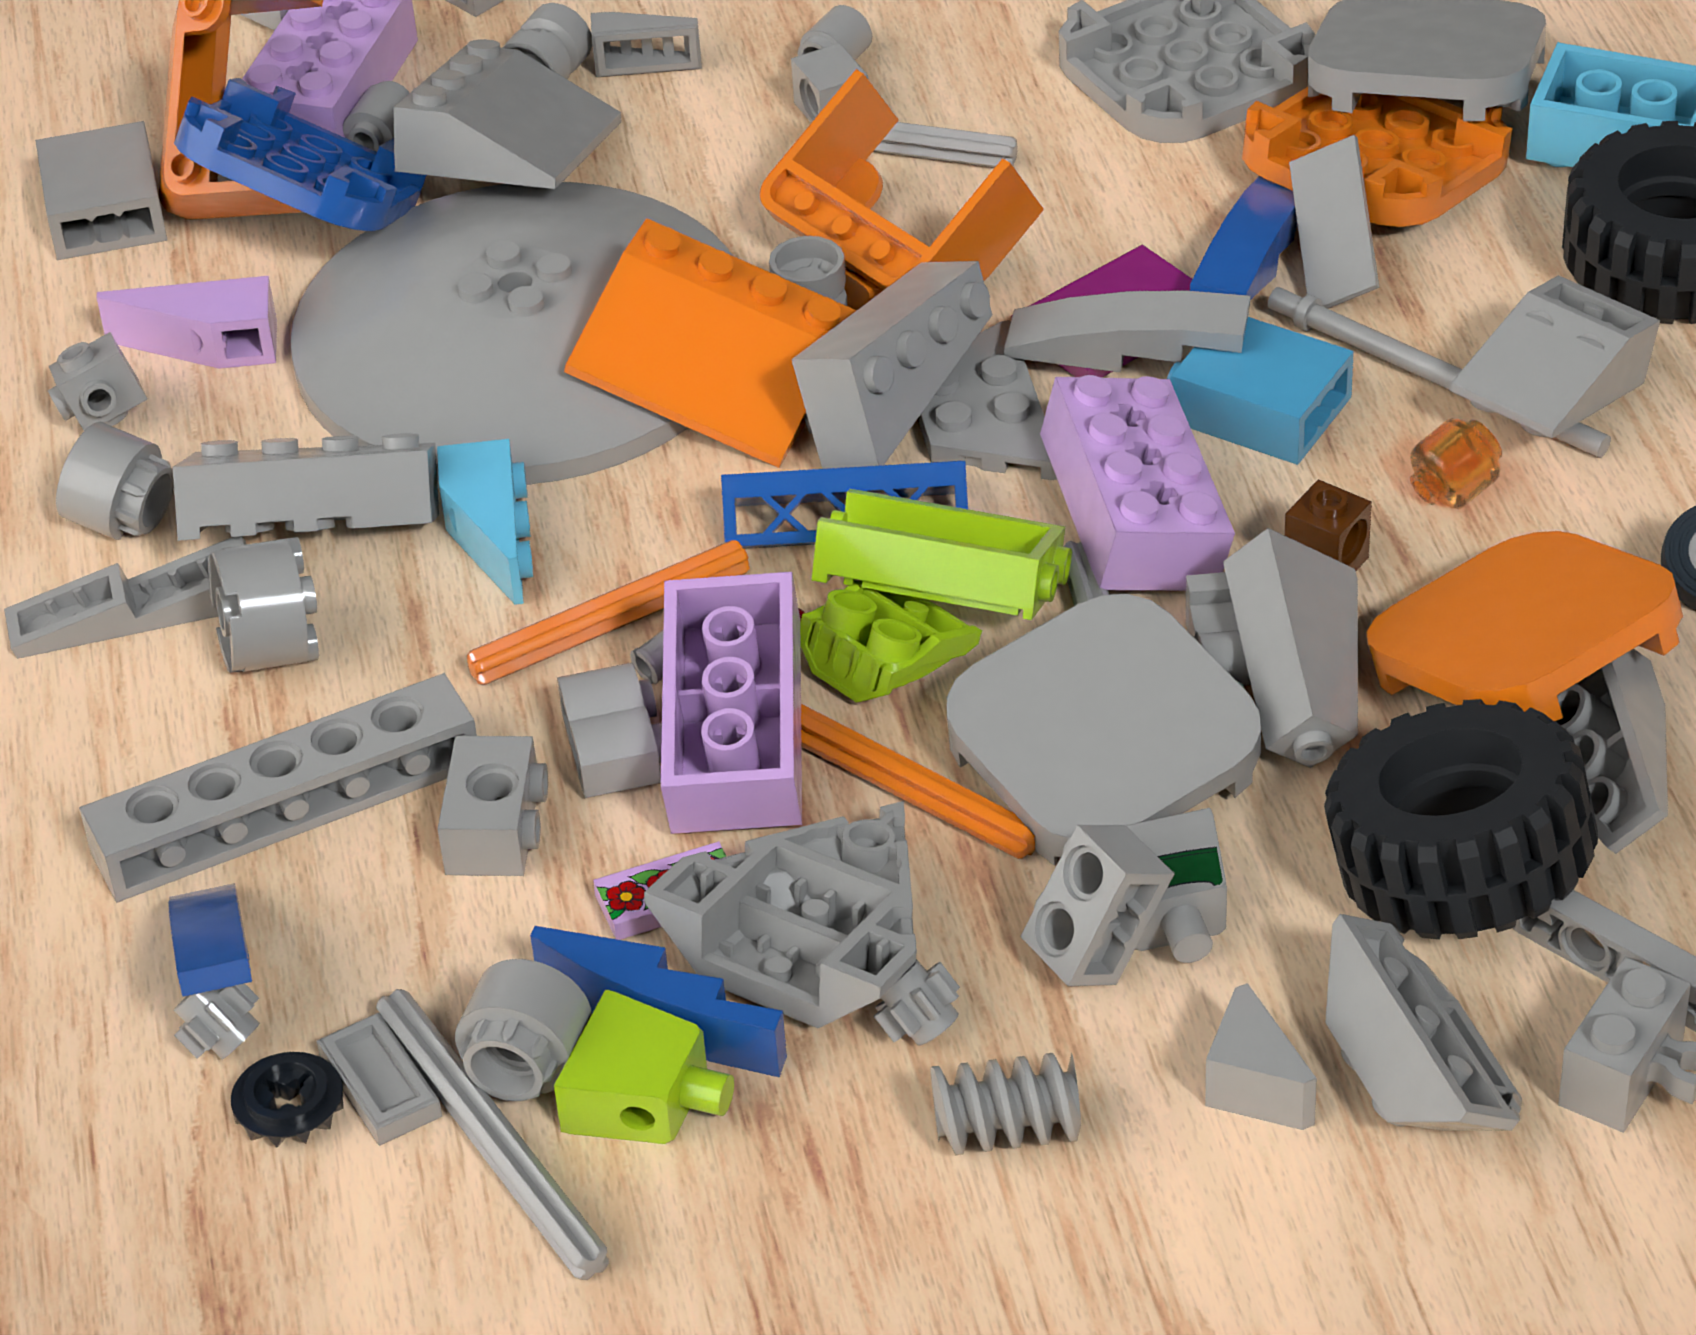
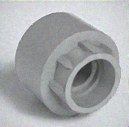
M103 422L94 423L80 435L64 463L56 492L57 511L62 518L115 540H120L126 532L134 536L147 534L159 524L169 506L174 491L173 469L169 461L162 459L161 450L158 445Z
M509 959L490 966L480 978L455 1032L456 1047L460 1058L463 1060L466 1074L478 1088L487 1094L507 1101L534 1099L539 1097L540 1094L553 1091L557 1078L592 1015L591 1007L580 987L568 976L551 966L526 959Z

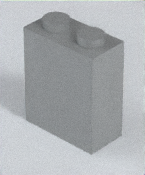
M144 121L35 140L46 213L57 260L167 241Z

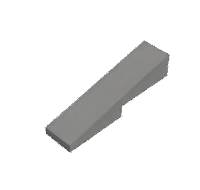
M243 536L231 537L130 579H127L120 565L116 563L7 607L4 611L11 650L16 658L19 659L218 617L217 607L212 608L208 574L209 553L222 550V548L247 545Z

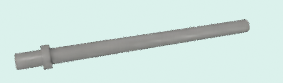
M1276 287L1269 297L1268 307L1292 318L1296 327L1305 331H1309L1312 328L1317 329L1449 390L1451 382L1462 371V369L1323 307L1322 300L1310 294L1300 297L1283 288ZM1580 422L1555 436V438L1599 458L1605 455L1611 442V436Z

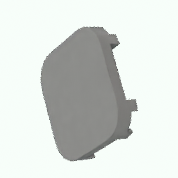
M1080 0L1067 8V20L1059 30V67L1072 83L1129 132L1142 139L1154 142L1184 143L1206 137L1245 121L1247 109L1255 101L1274 108L1308 87L1309 46L1315 37V32L1307 22L1290 28L1257 0H1126L1097 12L1085 1Z
M1503 0L1339 1L1330 8L1309 46L1308 97L1319 96V94L1332 97V110L1346 113L1353 112L1362 93L1464 100L1463 121H1485L1486 108L1494 106L1511 107V109L1521 112L1528 104V85L1536 64H1544L1545 15L1534 7Z
M1130 594L1100 595L1075 605L974 663L956 678L947 696L950 751L959 767L969 763L1034 834L1036 852L1053 865L1062 856L1064 845L1072 836L1077 825H1130L1182 814L1224 788L1236 798L1253 783V770L1261 754L1260 713L1248 692L1168 611L1152 600Z

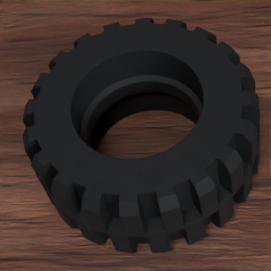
M1662 121L1660 126L1649 127L1647 123L1631 126L1623 134L1617 130L1605 136L1599 144L1594 143L1572 167L1568 177L1562 240L1563 259L1568 270L1579 285L1660 320V323L1673 324L1674 319H1688L1689 324L1696 323V122L1694 126H1682L1678 124V121Z
M1482 699L1463 700L1462 705L1446 707L1445 703L1426 706V712L1410 716L1407 712L1393 718L1389 727L1383 730L1375 728L1364 735L1358 749L1350 747L1341 758L1336 768L1337 770H1334L1325 791L1327 798L1324 803L1326 819L1343 886L1349 898L1356 902L1357 908L1373 920L1390 923L1402 934H1406L1409 930H1415L1421 938L1440 940L1442 934H1455L1458 939L1478 937V931L1495 928L1498 933L1514 928L1516 921L1526 916L1535 919L1549 911L1552 900L1555 898L1564 900L1574 890L1579 881L1578 878H1583L1595 856L1594 849L1598 844V829L1580 748L1575 745L1573 736L1544 713L1531 707L1524 712L1521 707L1513 702L1499 700L1496 705H1485Z

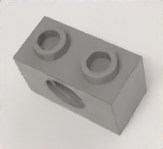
M455 736L438 823V835L445 875L524 876L528 849H538L540 844L541 823L539 810H535L536 802H546L548 795L547 764L537 763L533 736Z

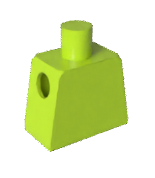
M605 989L554 1084L561 1132L573 1135L666 1144L675 1139L690 1109L724 1116L732 1101L734 1077L730 1074L707 1069L704 1035L697 1024Z

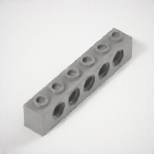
M446 674L437 675L79 807L91 855L116 903L447 779L455 736H477L474 718Z

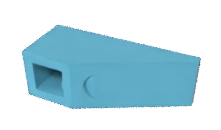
M509 439L437 446L439 489L446 531L514 605L524 604L522 578L534 577L530 541H519V538L531 537L527 501L517 502V499L528 498L524 462L513 463Z

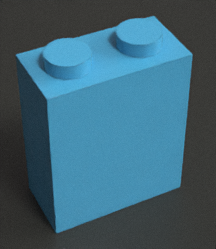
M1248 317L1242 353L1194 347L1182 362L1178 361L1172 366L1167 379H1170L1191 429L1298 465L1352 397L1354 351Z

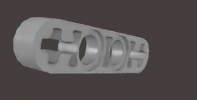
M1575 890L1564 900L1557 898L1552 900L1549 911L1535 919L1526 916L1516 921V926L1513 928L1516 932L1607 983L1625 957L1640 963L1645 962L1655 969L1690 982L1691 987L1685 1026L1696 1032V956ZM1584 929L1593 934L1600 941L1604 948L1596 944L1587 935Z

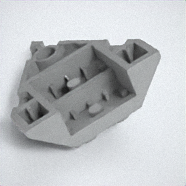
M904 801L881 806L880 816L876 819H863L848 824L849 822L842 816L745 841V852L715 860L711 859L706 851L682 857L644 892V903L697 974L724 979L726 991L767 1008L783 1010L784 1015L820 1028L880 999L916 962L917 949L916 938L913 932V903L908 845L905 839Z

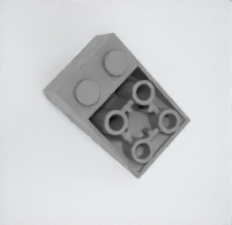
M1558 275L1527 292L1451 382L1449 391L1470 400L1471 404L1479 410L1498 413L1520 423L1522 428L1530 434L1553 438L1644 384L1660 320Z

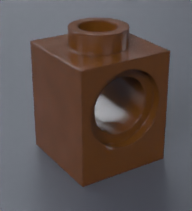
M1318 479L1285 513L1284 536L1346 564L1357 571L1369 558L1372 501Z

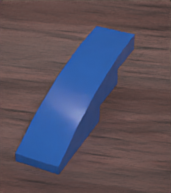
M1258 176L1243 192L1221 224L1190 283V291L1251 296V300L1272 281L1277 274L1279 254L1295 238L1297 217L1293 191Z
M235 883L169 897L172 942L182 997L252 982L249 953Z
M534 926L530 935L534 961L551 966L572 979L587 997L592 1013L605 989L617 992L697 1024L704 1035L706 1061L780 1077L787 1059L783 1010L726 1001L724 979L669 970L665 947Z

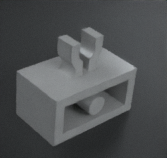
M1625 957L1564 1048L1558 1106L1624 1133L1656 1082L1661 1084L1672 1096L1693 1104L1696 1099V1074L1685 1070L1696 1071V1042L1683 1041L1691 983Z

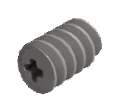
M1046 1053L1042 1059L1039 1075L1034 1074L1025 1056L1016 1057L1011 1078H1006L996 1059L988 1060L983 1080L980 1082L977 1081L968 1062L960 1063L954 1085H949L940 1066H932L930 1068L938 1141L941 1136H946L956 1155L964 1154L969 1133H975L985 1152L992 1151L997 1130L1001 1129L1004 1130L1013 1149L1021 1148L1025 1127L1032 1126L1041 1145H1049L1054 1123L1061 1124L1070 1142L1078 1140L1081 1127V1113L1072 1053L1067 1072H1063L1053 1053Z

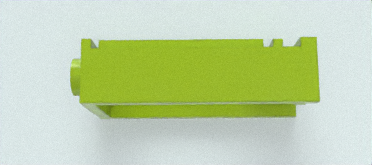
M849 489L846 495L845 512L833 510L830 519L821 517L818 520L811 580L827 583L835 575L844 577L843 584L853 586L857 580H862V588L1016 616L1023 609L1022 619L1032 620L1045 602L1053 601L1058 584H1066L1071 567L1072 549L1063 547L1066 526Z

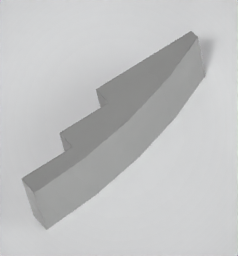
M1126 291L1070 297L1014 309L1004 355L1016 359L1121 372L1124 355L1181 362L1184 345L1242 353L1251 296L1199 291Z

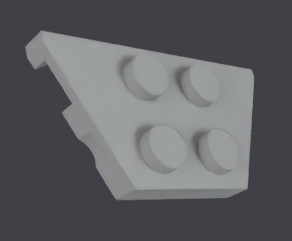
M1010 320L1001 321L978 334L918 417V423L931 462L965 461L966 465L998 473H1006L1008 463L1041 467V479L1057 480L1040 435L1045 416L1025 361L1004 355L1011 322Z

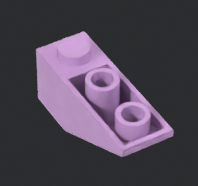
M269 276L97 292L96 298L104 334L111 332L115 341L120 346L218 369L276 363L277 318Z

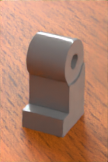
M1226 573L1187 575V631L1236 681L1244 686L1251 685Z

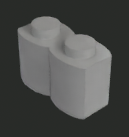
M632 662L557 677L563 721L584 797L588 798L661 783L659 763H661L662 723L651 725L650 718L657 716V709L650 679L639 681Z

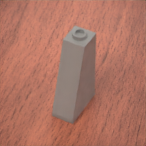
M1267 528L1224 560L1223 564L1255 704L1260 713V725L1265 747L1272 752L1311 768L1317 763L1328 759L1334 751L1358 735V579L1354 568Z

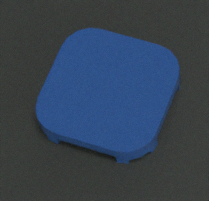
M234 78L228 80L222 100L211 105L195 97H191L188 101L174 144L191 161L313 217L354 230H381L416 206L427 175L395 172L394 138L380 145L376 152L290 114L289 112L296 95L295 92L276 85L273 95L246 84L241 78Z

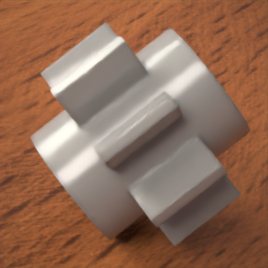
M916 959V962L881 997L883 1001L875 1007L878 1012L874 1015V1018L893 1042H896L907 1033L918 1046L926 1044L943 1033L957 1019L959 1013L951 1003L959 997L956 991L960 987L941 962L936 963L927 971Z
M246 984L186 996L174 1009L185 1021L174 1036L197 1059L206 1050L212 1049L223 1060L260 1024L248 1012L255 1006L254 1003L259 997Z

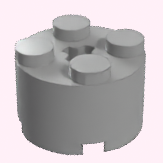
M298 537L211 551L212 553H209L208 556L212 608L217 607L220 627H217L216 630L221 653L228 672H247L318 660L319 648L316 631L313 624H307L306 614L317 613V599L312 577H299V574L304 573V562Z

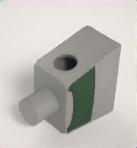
M1211 808L1126 825L1174 873L1135 949L1145 951L1169 945L1175 959L1179 962L1192 963L1201 960L1212 949L1213 942L1210 936L1218 935L1226 929L1227 886L1214 815Z

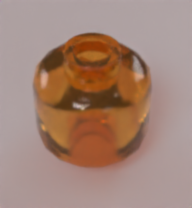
M1450 418L1417 443L1411 450L1410 461L1414 474L1410 476V482L1417 494L1428 504L1434 505L1440 501L1453 509H1461L1499 478V459L1502 457V449L1491 431L1479 421L1471 419L1469 422H1466L1463 419Z

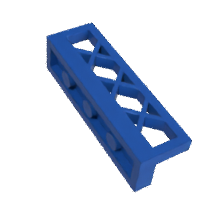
M965 461L721 475L725 542L730 540L738 541L743 549L815 545L817 530H807L791 514L801 503L829 501L839 511L845 512V505L841 501L846 500L849 489L900 498L910 497L909 499L918 501L922 496L955 494V507L968 509ZM779 504H788V505H787V506L785 507V509H784V508L781 507ZM768 505L778 514L776 519L763 533L737 535L736 507ZM784 521L789 523L796 530L789 532H775L784 523Z

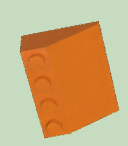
M646 218L622 253L566 362L564 373L780 468L806 424L804 421L806 409L791 359L857 310Z

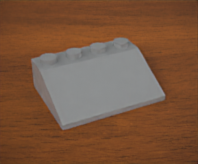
M473 40L468 42L465 47L393 107L395 172L556 189L621 123V112L519 50L500 48V43L494 40Z

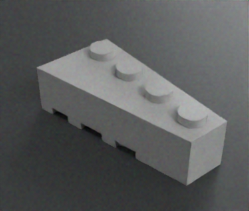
M979 261L921 262L791 359L822 469L879 466L886 463L992 316L990 295L984 284Z
M413 433L382 436L383 445L359 446L358 436L322 438V447L298 448L297 438L262 440L261 450H238V441L235 440L201 443V452H195L173 466L178 541L200 539V532L205 528L225 525V532L230 533L231 537L251 536L256 535V532L273 530L274 522H285L286 530L294 532H309L335 527V520H346V527L348 528L432 523L439 516L435 443L419 444V434Z

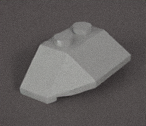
M1339 914L1332 924L1325 1023L1341 1047V1055L1344 1061L1356 1071L1372 1097V1105L1375 1111L1388 1123L1400 1127L1407 1125L1439 1131H1512L1520 1121L1519 1113L1522 1097L1459 1001L1424 961L1405 949L1402 944L1405 939L1392 924Z

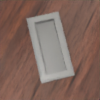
M376 1013L317 1040L320 1057L330 1062L338 1071L342 1080L344 1094L379 1146L442 1117L439 1099L380 1013Z

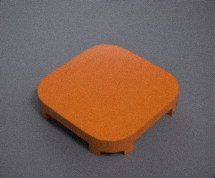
M1308 87L1274 108L1255 101L1247 109L1242 160L1254 173L1293 191L1289 162L1355 135L1358 138L1370 222L1385 226L1422 225L1440 217L1497 178L1507 167L1513 128L1508 127L1501 119L1503 107L1500 106L1486 108L1485 121H1463L1462 108L1437 98L1362 93L1353 112L1346 113L1332 110V97L1319 94V96L1308 97Z
M1562 531L1533 532L1510 538L1488 548L1393 604L1373 620L1367 630V639L1380 686L1391 696L1412 685L1457 706L1462 705L1463 700L1482 699L1485 705H1496L1501 700L1516 703L1524 712L1531 707L1544 713L1553 721H1557L1563 718L1557 695L1637 646L1663 656L1677 646L1680 642L1676 628L1683 618V613L1673 574L1660 564L1578 534Z

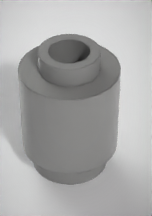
M846 5L835 6L803 35L798 49V56L840 43L856 60L872 42L870 25L866 18L856 9Z
M382 81L370 86L344 121L343 133L345 138L377 152L380 145L394 138L393 107L405 98L409 91L393 81Z

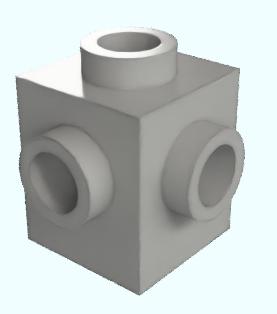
M111 332L89 344L87 342H80L68 347L58 356L57 362L49 366L56 383L55 387L48 390L54 404L65 421L75 416L84 431L97 422L114 426L126 417L128 410L147 400L138 377Z

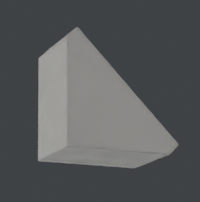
M1246 983L1236 987L1206 1058L1205 1106L1300 1130L1314 1126L1317 1078L1249 984Z

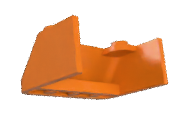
M179 0L172 27L159 180V199L165 210L188 220L302 212L235 181L218 182L217 173L191 161L177 149L174 142L191 97H195L210 105L223 98L226 86L231 15L323 7V0Z
M856 69L765 178L760 189L762 205L777 222L797 235L819 236L832 240L841 247L845 266L882 290L892 285L921 262L979 261L982 277L985 281L1039 217L1044 208L1012 164L1002 158L930 247L872 211L871 208L878 201L882 193L883 180L876 168L867 162L866 159L899 119L864 73Z

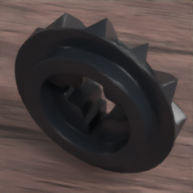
M283 1052L265 1057L248 1067L233 1086L231 1108L235 1124H241L244 1127L251 1141L265 1136L278 1148L285 1138L297 1136L306 1144L309 1134L313 1129H331L334 1112L344 1109L341 1077L330 1062L314 1054ZM297 1095H300L302 1105L296 1107L293 1104L286 1103L277 1109L275 1098L281 1097L290 1101Z

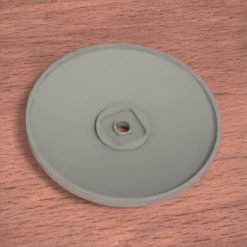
M562 182L556 189L501 184L466 190L433 199L412 207L404 216L381 230L365 231L339 250L311 281L299 302L291 332L292 361L300 394L309 411L332 436H358L359 446L383 445L382 436L402 433L419 434V444L435 443L438 482L437 446L501 439L510 440L513 463L524 462L527 485L565 480L617 466L648 453L688 429L684 425L564 373L566 362L622 253L645 219L648 218L718 250H722L730 255L732 254L713 232L682 211L644 195L602 185Z

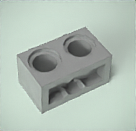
M1077 825L1072 836L1064 845L1062 856L1044 891L1036 900L1034 911L1020 937L1067 986L1117 985L1174 873L1126 825Z

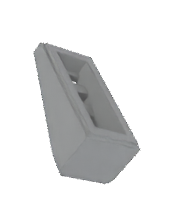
M621 12L591 13V35L596 77L702 69L698 18ZM674 36H684L685 52L674 51ZM652 38H662L663 50L653 49ZM641 39L642 48H632L631 40ZM620 41L621 47L610 46V42Z

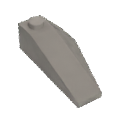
M1635 649L1630 650L1557 695L1563 718L1556 722L1573 736L1575 745L1580 748L1595 814L1598 838L1615 854L1668 816L1665 703L1651 660Z

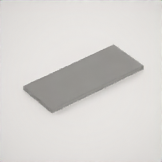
M1352 135L1289 162L1307 295L1310 294L1321 299L1323 307L1327 309L1380 288L1358 138Z

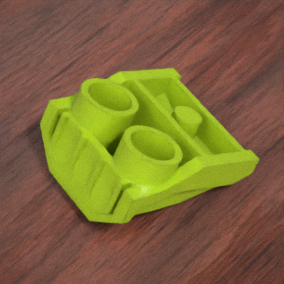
M862 580L856 581L853 586L848 585L844 590L839 589L829 592L826 603L813 611L802 614L800 622L801 648L811 672L856 703L889 695L894 688L904 686L927 676L953 658L965 656L979 644L982 630L978 627L967 625L928 599L862 588Z

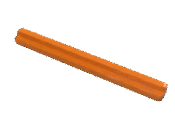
M730 540L472 649L467 654L470 673L478 684L487 685L664 609V581L744 575L750 569L747 552L738 541Z
M801 704V747L1017 859H1023L1026 855L1031 856L1035 852L1034 834L1014 812Z

